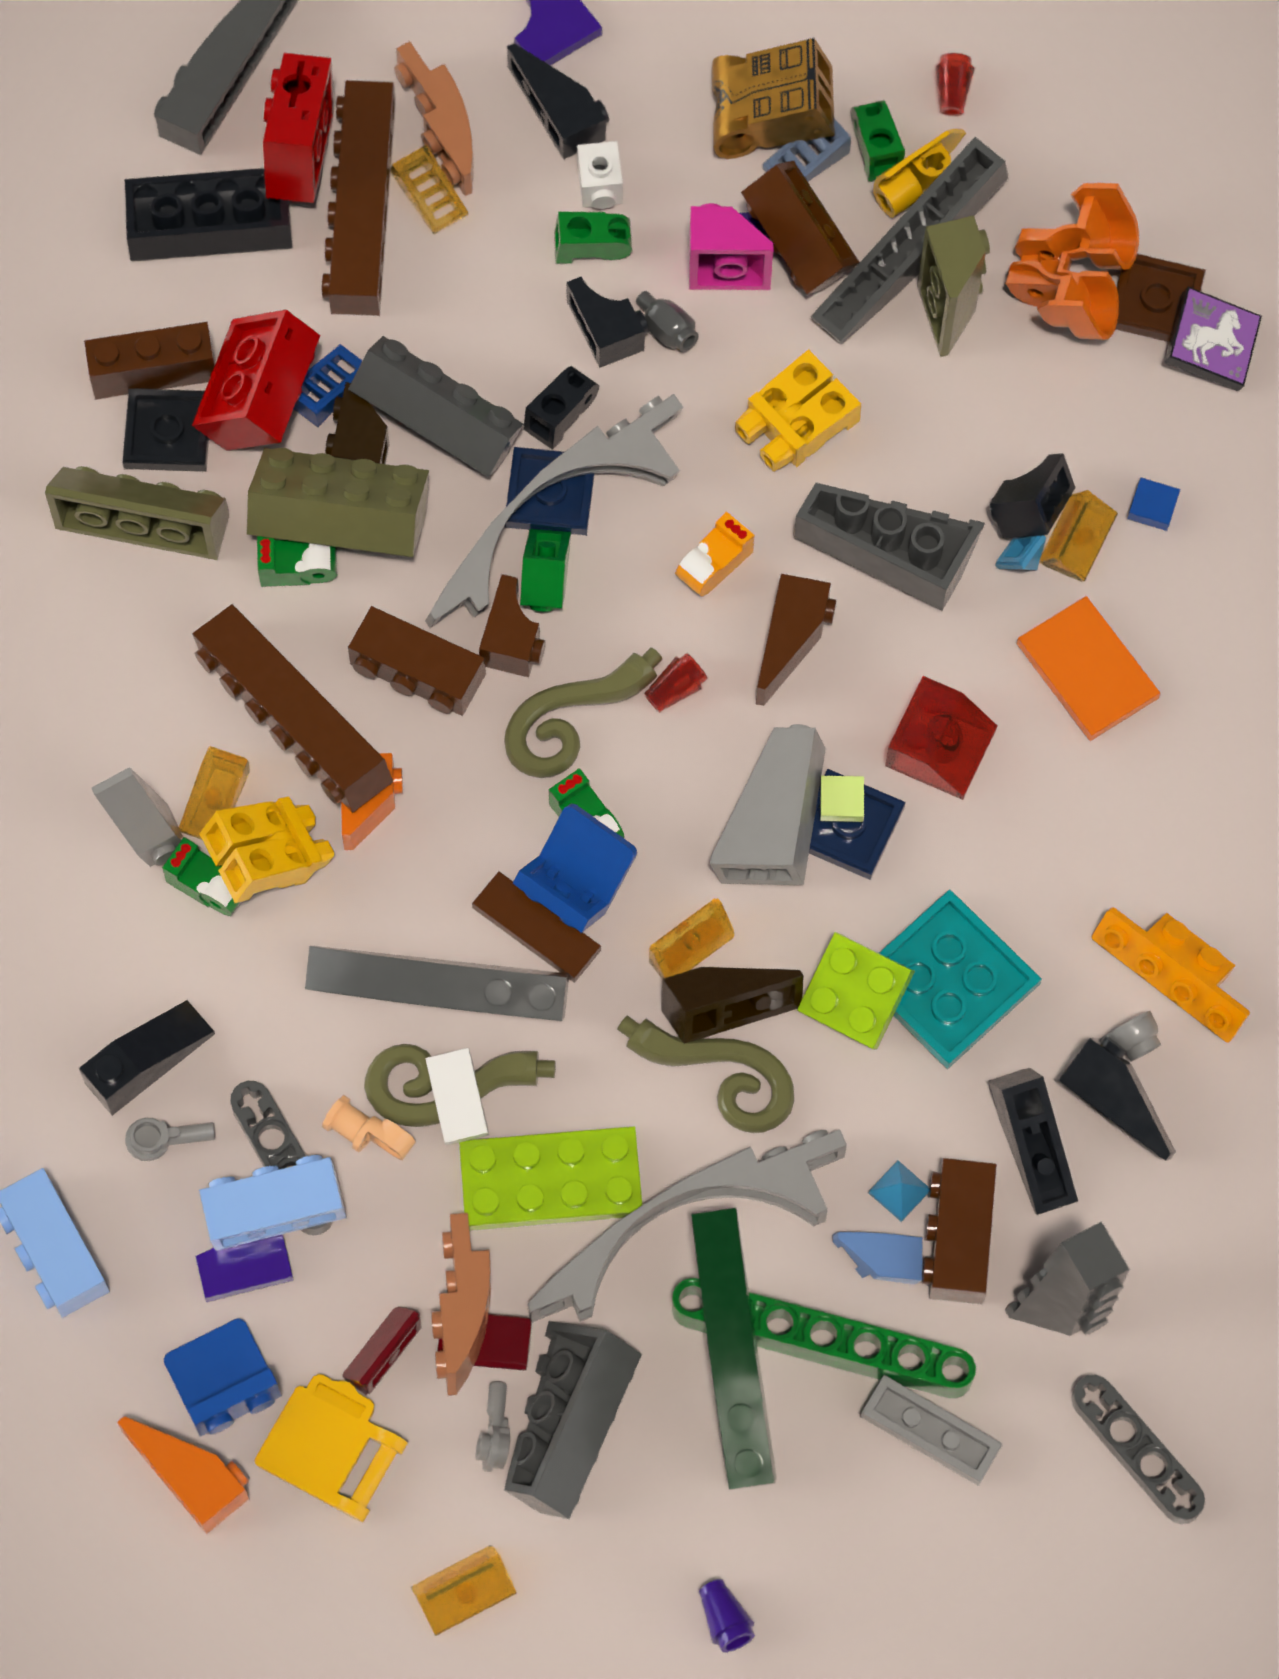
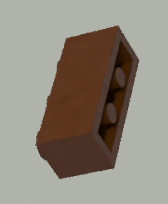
M794 160L776 164L741 192L747 201L746 207L750 215L762 224L769 235L768 239L773 242V250L784 258L791 269L790 275L792 280L807 295L826 289L860 263Z
M208 322L84 340L89 378L95 400L128 395L129 388L168 389L207 383L215 366Z
M373 606L370 607L348 646L350 664L353 665V669L356 672L370 679H374L377 676L389 682L393 689L403 695H418L428 700V703L434 709L446 714L452 711L463 716L486 675L484 657Z
M943 1158L940 1172L932 1171L930 1198L938 1200L936 1215L928 1214L926 1241L934 1242L933 1258H924L922 1284L930 1285L929 1299L983 1304L987 1289L997 1164Z

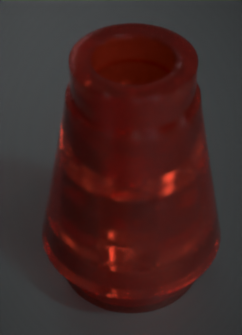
M961 53L943 54L940 56L939 63L935 66L940 113L943 115L960 116L964 114V107L975 72L974 66L971 65L972 59L968 55Z
M685 653L681 658L675 656L643 694L656 711L660 713L665 708H669L703 689L701 684L708 677L693 657Z

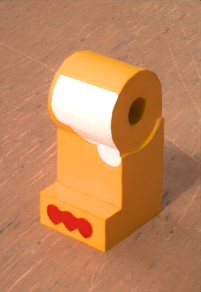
M726 511L715 522V528L698 544V547L691 550L683 558L676 569V576L698 595H707L753 553L755 535Z

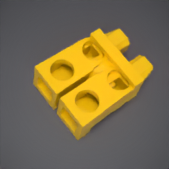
M808 349L767 383L759 393L756 392L748 398V410L735 422V431L748 444L752 443L763 433L770 439L771 442L760 449V456L772 471L775 472L790 462L797 468L806 460V457L819 450L845 428L848 431L860 422L861 403L837 378L833 380V374Z
M289 796L279 798L276 803L270 801L218 810L199 833L215 866L222 865L219 873L235 903L249 900L254 893L276 887L285 888L293 884L295 886L305 884L315 871L326 867L334 857V851L328 840L312 841L309 832L316 825L315 815L310 806H294Z

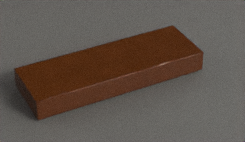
M498 871L472 902V908L557 971L568 973L569 979L575 983L601 952V945L585 933H581L576 928L563 923L559 916L542 904L528 898L524 891L512 884L513 881Z

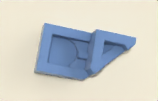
M837 1232L833 1235V1243L837 1248L841 1246L857 1264L858 1267L855 1270L862 1278L871 1275L876 1280L912 1285L922 1281V1237L869 1232Z

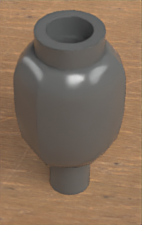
M643 291L638 295L636 303L645 311V319L649 331L662 344L669 348H678L682 352L688 351L695 345L699 334L695 331L694 319L684 309L671 300H656L648 291Z

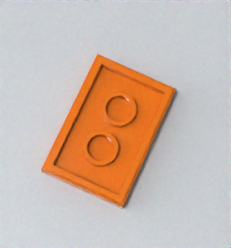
M1087 596L1023 634L1017 640L1019 648L1089 741L1097 738L1160 697V691Z

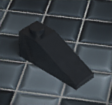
M513 43L507 46L508 69L563 160L577 154V145L601 143L606 140V123L609 122V116L604 104L600 100L594 101L586 87L517 44Z
M186 1000L115 1039L79 1067L85 1085L113 1116L215 1035V1032L189 1001Z
M1107 1036L1102 1041L1096 1037L1089 1038L1059 1081L1165 1161L1171 1159L1176 1151L1132 1064L1123 1058L1127 1051Z
M1027 1068L990 1080L989 1084L1000 1123L1034 1213L1039 1215L1078 1202L1044 1077L1033 1069Z

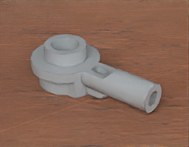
M142 1118L130 1125L126 1132L125 1143L129 1153L134 1158L141 1161H153L164 1155L169 1145L215 1140L213 1122L168 1128L164 1121H158L154 1118Z
M492 1382L489 1384L487 1404L489 1416L487 1434L480 1433L477 1441L476 1460L482 1461L484 1471L491 1472L493 1467L503 1469L508 1457L510 1429L507 1428L508 1419L504 1418L507 1385L502 1382Z

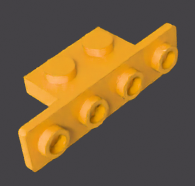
M1111 907L1094 931L1092 939L1225 1042H1230L1248 1018L1249 1010L1219 988L1236 965L1168 913L1146 932L1119 910Z

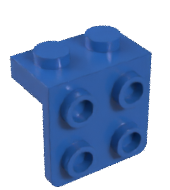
M569 804L560 814L540 855L519 870L512 884L524 891L528 898L542 904L559 916L563 923L576 928L582 933L606 914L637 856V849L633 844L576 804Z
M242 1319L232 1320L168 1352L164 1356V1364L200 1437L207 1433L210 1435L217 1434L229 1428L234 1423L233 1420L249 1412L250 1414L259 1413L275 1403V1399L282 1396L270 1368L267 1367L247 1324Z

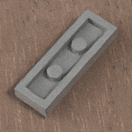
M883 1375L861 1413L863 1419L978 1486L1002 1446L1001 1442L886 1375Z

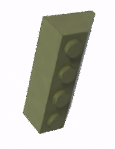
M79 466L76 469L62 467L49 482L45 490L55 529L218 560L229 519V511L226 498L213 491L199 490L198 492L182 490L168 482H159L157 485L140 482L137 478L126 474H119L114 477L99 474L98 471L84 466Z

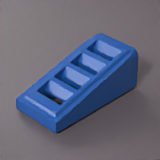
M339 344L307 371L302 384L301 395L293 409L316 427H319L332 414L336 396L343 397L345 383L352 382L363 360ZM343 359L356 370L349 374L337 363ZM330 371H333L335 374L341 377L343 381L338 383L327 374ZM322 381L332 390L326 392L317 384ZM312 391L321 399L316 402L308 394Z

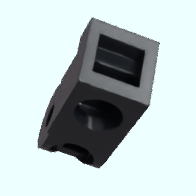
M573 366L567 367L526 406L523 429L553 450L563 439V433L574 423L579 414L583 413L592 404L599 391V384Z

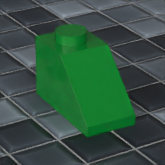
M529 529L523 554L520 605L530 606L531 609L540 612H548L555 608L563 607L571 532Z

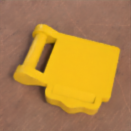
M317 1374L311 1379L307 1388L303 1386L295 1388L255 1457L254 1462L262 1470L363 1523L370 1512L366 1508L394 1457L397 1453L402 1455L408 1442L398 1435L369 1422L374 1414V1404L370 1399L360 1395L350 1382L334 1381L325 1375ZM371 1439L381 1444L351 1499L340 1495L341 1489Z

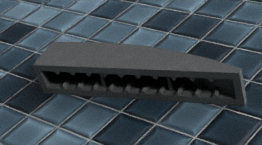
M240 0L216 25L194 53L187 66L182 65L174 78V86L168 96H162L154 110V118L156 119L159 137L198 155H202L299 0Z
M974 137L811 315V318L841 344L845 342L919 274L926 227L975 216L1007 181L1006 161L978 138Z
M310 945L305 989L431 1007L562 1021L566 1011L569 974Z

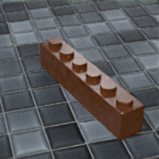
M345 80L344 96H337L336 119L342 120L341 131H334L333 153L334 155H339V166L331 167L330 176L331 191L337 192L336 202L328 203V226H334L333 238L326 237L325 262H331L330 274L323 273L322 298H329L331 314L380 316L396 105L394 82Z
M233 604L192 633L199 649L194 654L202 667L208 673L215 670L221 676L219 678L220 683L227 693L234 699L240 696L246 702L244 707L252 719L259 725L265 722L271 728L269 732L277 745L284 751L290 748L296 754L295 760L299 767L308 777H312L315 774L322 781L320 785L333 803L337 804L341 801L353 813L393 782L385 759Z

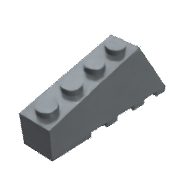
M382 336L368 349L348 388L353 393L487 477H490L503 463L523 426V423L515 419L509 410L491 404L480 397L472 387L456 382L445 375L437 365L421 360L410 353L402 343L388 339L385 336Z
M815 483L796 515L794 538L943 611L965 571L985 523L972 519L968 523L949 518V514L934 510L932 514L907 508V504L896 501H891V504L869 499V495Z
M1100 1222L1062 1242L1043 1264L1045 1268L1030 1279L1033 1284L1032 1292L1029 1287L1021 1290L1016 1296L1018 1302L1010 1304L1005 1309V1312L1011 1319L1069 1336L1083 1330L1085 1335H1088L1108 1323L1106 1317L1113 1312V1305L1119 1299L1117 1296L1124 1288L1123 1283L1130 1269L1103 1223Z
M549 1321L545 1336L551 1339L547 1355L539 1356L535 1371L541 1376L536 1396L528 1397L524 1412L528 1415V1428L525 1433L518 1436L504 1490L539 1513L570 1519L575 1506L579 1502L580 1494L590 1471L597 1461L598 1453L608 1430L615 1420L616 1412L627 1387L633 1379L634 1371L642 1354L607 1330Z

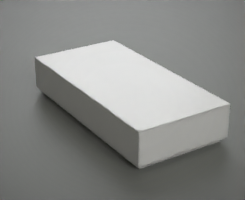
M469 1048L425 1058L445 1145L488 1136L489 1132Z

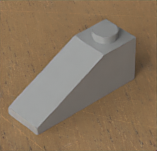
M130 767L92 787L91 789L95 797L136 854L150 867L165 864L183 839V835L168 804Z

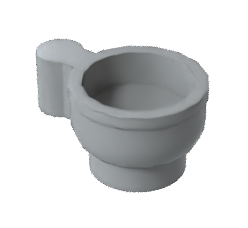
M1151 1011L1131 1019L1105 1035L1127 1051L1126 1054L1131 1062L1161 1046L1156 1036L1158 1025Z

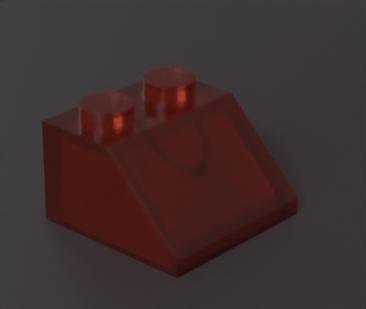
M922 676L890 742L885 766L963 800L998 725L962 692Z

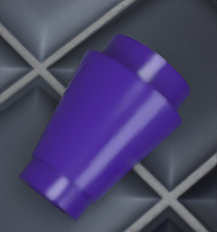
M714 1580L699 1590L713 1644L719 1645L722 1652H731L742 1648L754 1639L755 1634L752 1630L754 1626L753 1620L730 1589L726 1587L724 1580Z

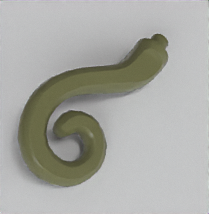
M651 647L642 656L633 653L616 670L605 677L553 686L528 698L514 712L505 731V749L511 764L520 772L537 778L553 777L569 769L576 761L580 750V738L574 726L565 720L551 718L541 723L536 729V737L540 741H547L553 737L559 738L562 741V749L554 756L539 757L529 750L526 742L527 734L533 724L543 715L559 708L618 703L637 695L657 677L653 668L663 659L662 656Z
M628 1015L617 1028V1030L630 1038L626 1047L650 1062L666 1066L734 1062L744 1064L759 1072L768 1081L772 1089V1097L769 1104L760 1112H745L736 1104L737 1094L741 1092L748 1094L758 1093L761 1088L758 1078L751 1074L740 1072L726 1078L720 1086L717 1095L718 1109L723 1118L738 1130L749 1133H764L778 1127L787 1119L792 1111L794 1085L787 1069L772 1053L758 1045L724 1038L698 1039L684 1044L680 1038L665 1032L647 1018L639 1024Z
M411 1044L395 1045L378 1054L368 1067L364 1082L366 1096L375 1111L383 1118L409 1127H424L440 1123L435 1100L421 1104L405 1103L395 1099L388 1088V1076L391 1070L400 1064L411 1063L418 1068L419 1074L416 1079L409 1080L403 1085V1092L409 1098H419L427 1095L432 1090L425 1059L431 1057V1055L426 1050ZM516 1051L499 1055L487 1061L475 1071L480 1098L482 1099L488 1093L500 1087L537 1086L538 1077L555 1078L556 1062L555 1060H539L538 1051Z

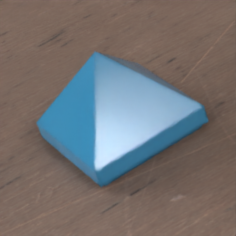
M1044 535L1013 537L997 559L995 566L998 569L1037 570L1046 537Z
M897 1161L871 1188L868 1194L902 1222L930 1192V1188L901 1162Z

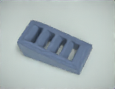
M834 118L835 136L786 143L762 164V169L767 172L776 164L794 160L806 180L810 181L850 153L851 137ZM813 143L821 153L817 155L809 145ZM799 153L808 164L804 166L795 156Z

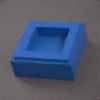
M1140 477L1127 519L1168 531L1181 489Z

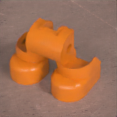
M1083 183L1070 194L1080 213L1077 224L1063 225L1056 229L1022 228L1020 237L1015 245L1016 253L1021 260L1011 263L1008 268V277L1005 284L1017 299L1026 304L1036 306L1042 319L1047 324L1053 327H1068L1080 339L1105 340L1113 335L1119 316L1118 291L1108 271H1081L1077 273L1069 270L1072 261L1088 257L1099 269L1128 270L1134 264L1137 256L1139 228L1135 213L1118 183Z

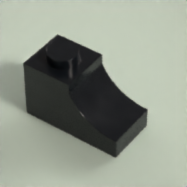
M582 276L566 282L567 303L599 368L645 351V334L649 333V328L642 311H634L628 298L621 301L605 298L594 292L585 283Z
M1064 453L1048 454L1046 459L1030 472L1012 480H1004L990 503L992 519L997 522L1002 538L1048 535L1076 488Z

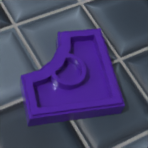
M526 0L531 9V17L525 29L514 38V43L551 66L601 36L602 26L581 0Z
M283 1234L218 1251L213 1247L195 1256L206 1302L294 1281Z

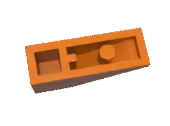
M123 1416L117 1421L122 1433L206 1534L249 1500L247 1492L243 1487L249 1481L233 1461L225 1466L217 1455Z

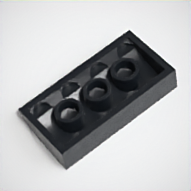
M264 168L125 179L126 238L130 261L293 248L289 200L266 198Z

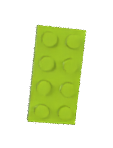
M635 1126L459 1142L464 1213H468L469 1231L624 1218L643 1206Z

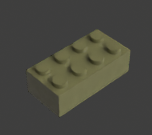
M264 448L248 490L247 534L413 557L427 513L429 470L417 469L411 465L394 466L380 464L369 459L350 460L336 458L326 453L307 454L292 452L287 448Z

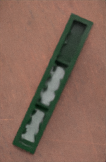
M737 1207L691 1214L710 1363L729 1490L775 1483L777 1475Z

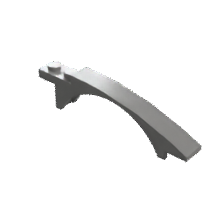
M675 394L664 401L657 396L639 409V412L642 414L641 417L632 423H629L627 419H623L606 432L609 439L606 438L597 426L541 470L491 522L443 589L425 620L427 625L431 628L462 605L466 607L473 618L485 610L484 607L489 604L488 580L490 563L499 534L512 514L541 490L562 480L591 473L630 475L648 480L662 487L672 481L680 470L653 433L677 417L683 409V405Z
M840 1129L829 1134L827 1130L812 1133L803 1139L804 1144L787 1150L786 1146L775 1148L762 1156L763 1161L760 1162L757 1161L752 1148L749 1147L679 1181L615 1223L555 1274L528 1303V1315L532 1323L572 1306L580 1322L591 1318L601 1281L619 1250L643 1226L674 1208L706 1199L742 1198L780 1207L797 1215L812 1226L825 1222L828 1209L811 1171L845 1158L847 1144Z

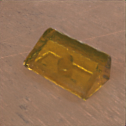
M1089 490L1072 494L1042 552L1040 563L1077 581L1084 582L1118 512Z
M714 898L650 946L649 963L662 979L690 971L734 938V929L722 902L718 898Z
M492 1545L411 1587L435 1636L517 1594L498 1552Z

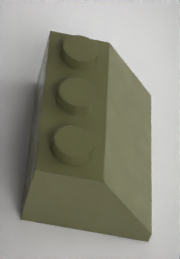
M974 216L927 226L925 229L917 288L940 357L949 355L976 311L978 295L983 293L981 277L983 274H986L985 255L990 253V246L986 231L978 229Z

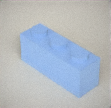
M310 1155L300 1158L296 1161V1166L280 1170L278 1166L262 1167L253 1171L252 1177L236 1181L234 1177L218 1178L211 1181L208 1188L199 1190L210 1241L216 1251L346 1218L331 1157L322 1159L321 1155Z
M44 1168L0 1191V1204L2 1206L0 1207V1223L6 1234L15 1230L22 1244L14 1249L26 1271L28 1272L35 1268L42 1282L36 1285L35 1288L47 1310L56 1306L63 1318L110 1292Z

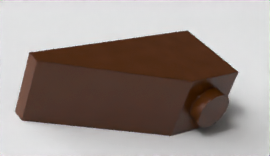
M781 574L757 685V705L764 706L821 639L824 623H833L837 599L829 598L831 583Z

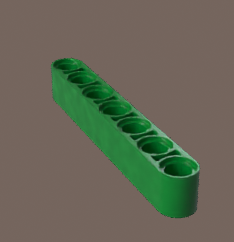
M695 1278L683 1280L676 1286L673 1292L672 1313L674 1319L686 1328L706 1333L703 1308L696 1312H689L680 1304L681 1300L688 1295H696L702 1299L700 1280ZM749 1292L757 1347L879 1380L882 1379L883 1375H886L905 1387L946 1398L956 1399L964 1396L973 1383L976 1374V1364L973 1357L962 1349ZM782 1318L790 1324L792 1329L785 1335H775L768 1329L767 1324L772 1319ZM818 1330H826L834 1336L835 1342L831 1346L820 1347L812 1341L811 1334ZM863 1341L870 1342L877 1347L879 1354L874 1358L864 1359L856 1353L854 1347ZM913 1353L921 1359L922 1366L914 1371L906 1370L900 1365L898 1358L902 1354ZM948 1365H957L964 1370L966 1378L958 1383L951 1382L944 1377L942 1369Z

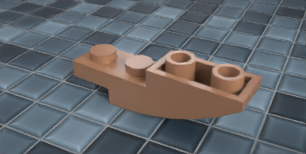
M409 41L396 48L397 65L394 66L395 74L404 88L410 86L416 95L414 100L423 116L424 132L421 133V139L430 155H438L442 161V171L448 182L452 186L457 184L463 194L467 196L472 193L474 168L472 135L462 96L445 64L430 71Z
M468 1213L450 1214V1232H442L444 1259H453L454 1270L446 1271L447 1293L439 1294L440 1311L431 1312L433 1339L442 1338L443 1351L435 1352L437 1379L446 1378L448 1396L458 1394L472 1371L485 1338L490 1310V1251H471Z

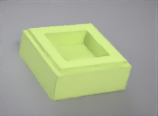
M821 776L820 821L863 822L864 776Z

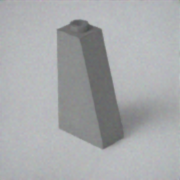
M794 724L789 728L774 727L711 855L710 865L721 884L804 885L826 750L816 728L802 724Z

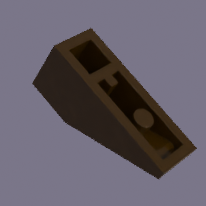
M696 968L662 979L661 1011L684 1044L798 1009L802 1001L804 975L800 970Z

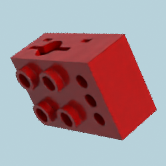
M283 52L280 69L274 68L272 71L271 93H274L273 98H266L264 106V122H267L263 137L266 198L314 203L334 117L332 58Z
M287 309L232 319L192 426L226 451L281 443L295 403L301 395L306 373L315 358V349L321 335Z

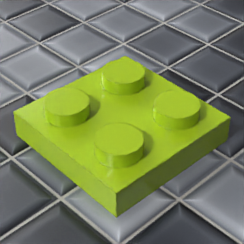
M834 932L797 1011L871 1049L877 1050L915 971L838 932Z

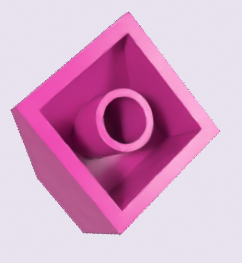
M714 203L690 206L689 290H771L773 242L732 206H720Z

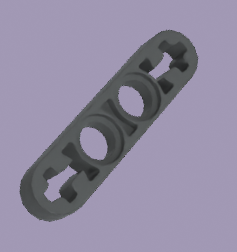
M248 1080L237 1085L231 1093V1107L235 1118L263 1167L278 1166L280 1170L291 1165L296 1166V1161L306 1156L269 1091L263 1084L257 1081ZM247 1094H250L254 1099L261 1096L258 1100V1106L264 1119H261L258 1123H256L255 1116L248 1106L240 1108L244 1105L243 1097ZM268 1129H277L283 1133L284 1142L277 1149L267 1150L259 1143L261 1134ZM333 1222L309 1227L301 1231L308 1235H319L325 1233Z
M1088 1375L1080 1379L1072 1394V1405L1077 1414L1167 1518L1178 1524H1188L1196 1520L1205 1504L1204 1492L1197 1482L1109 1381L1098 1375ZM1085 1388H1088L1091 1392L1097 1389L1102 1391L1103 1395L1100 1403L1107 1411L1110 1410L1112 1405L1119 1409L1111 1413L1104 1424L1097 1420L1104 1413L1095 1403L1087 1406L1083 1402L1086 1395ZM1118 1420L1128 1421L1135 1429V1439L1125 1444L1117 1442L1111 1435V1425ZM1147 1455L1160 1457L1165 1463V1474L1154 1479L1147 1477L1141 1470L1140 1463L1142 1458ZM1172 1474H1175L1179 1479L1174 1482L1173 1488L1181 1496L1187 1493L1193 1496L1194 1499L1190 1504L1193 1511L1189 1512L1185 1507L1179 1511L1175 1509L1173 1504L1177 1498L1169 1487L1164 1494L1158 1491V1488L1164 1486L1169 1481Z

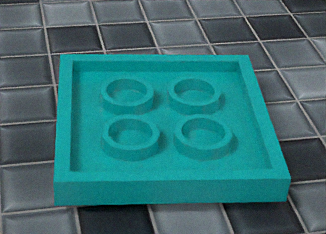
M950 889L880 952V954L915 971L894 1017L947 1069L1031 994L1042 981V978Z

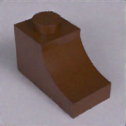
M501 574L479 647V655L485 658V667L529 678L533 663L540 665L546 640L540 639L539 623L530 621L518 604V578Z

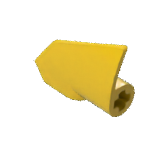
M963 129L947 130L879 175L874 181L873 194L881 209L889 217L894 218L912 206L951 163L950 153L953 152L963 139L966 132Z

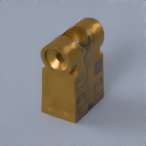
M815 38L748 53L745 58L722 55L713 59L712 90L718 98L713 118L714 151L720 158H739L753 152L758 146L769 148L795 141H808L835 136L832 64Z

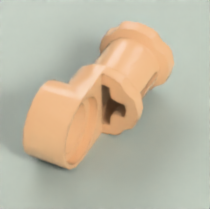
M345 1095L334 1103L322 1123V1128L327 1131L333 1129L353 1143L352 1148L357 1152H360L372 1141L392 1156L403 1160L416 1143L415 1139L394 1122L388 1119L382 1121L376 1116L371 1118L353 1107L350 1104L351 1099Z

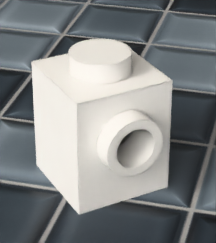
M617 141L577 145V167L582 207L606 209L616 204H623V181Z

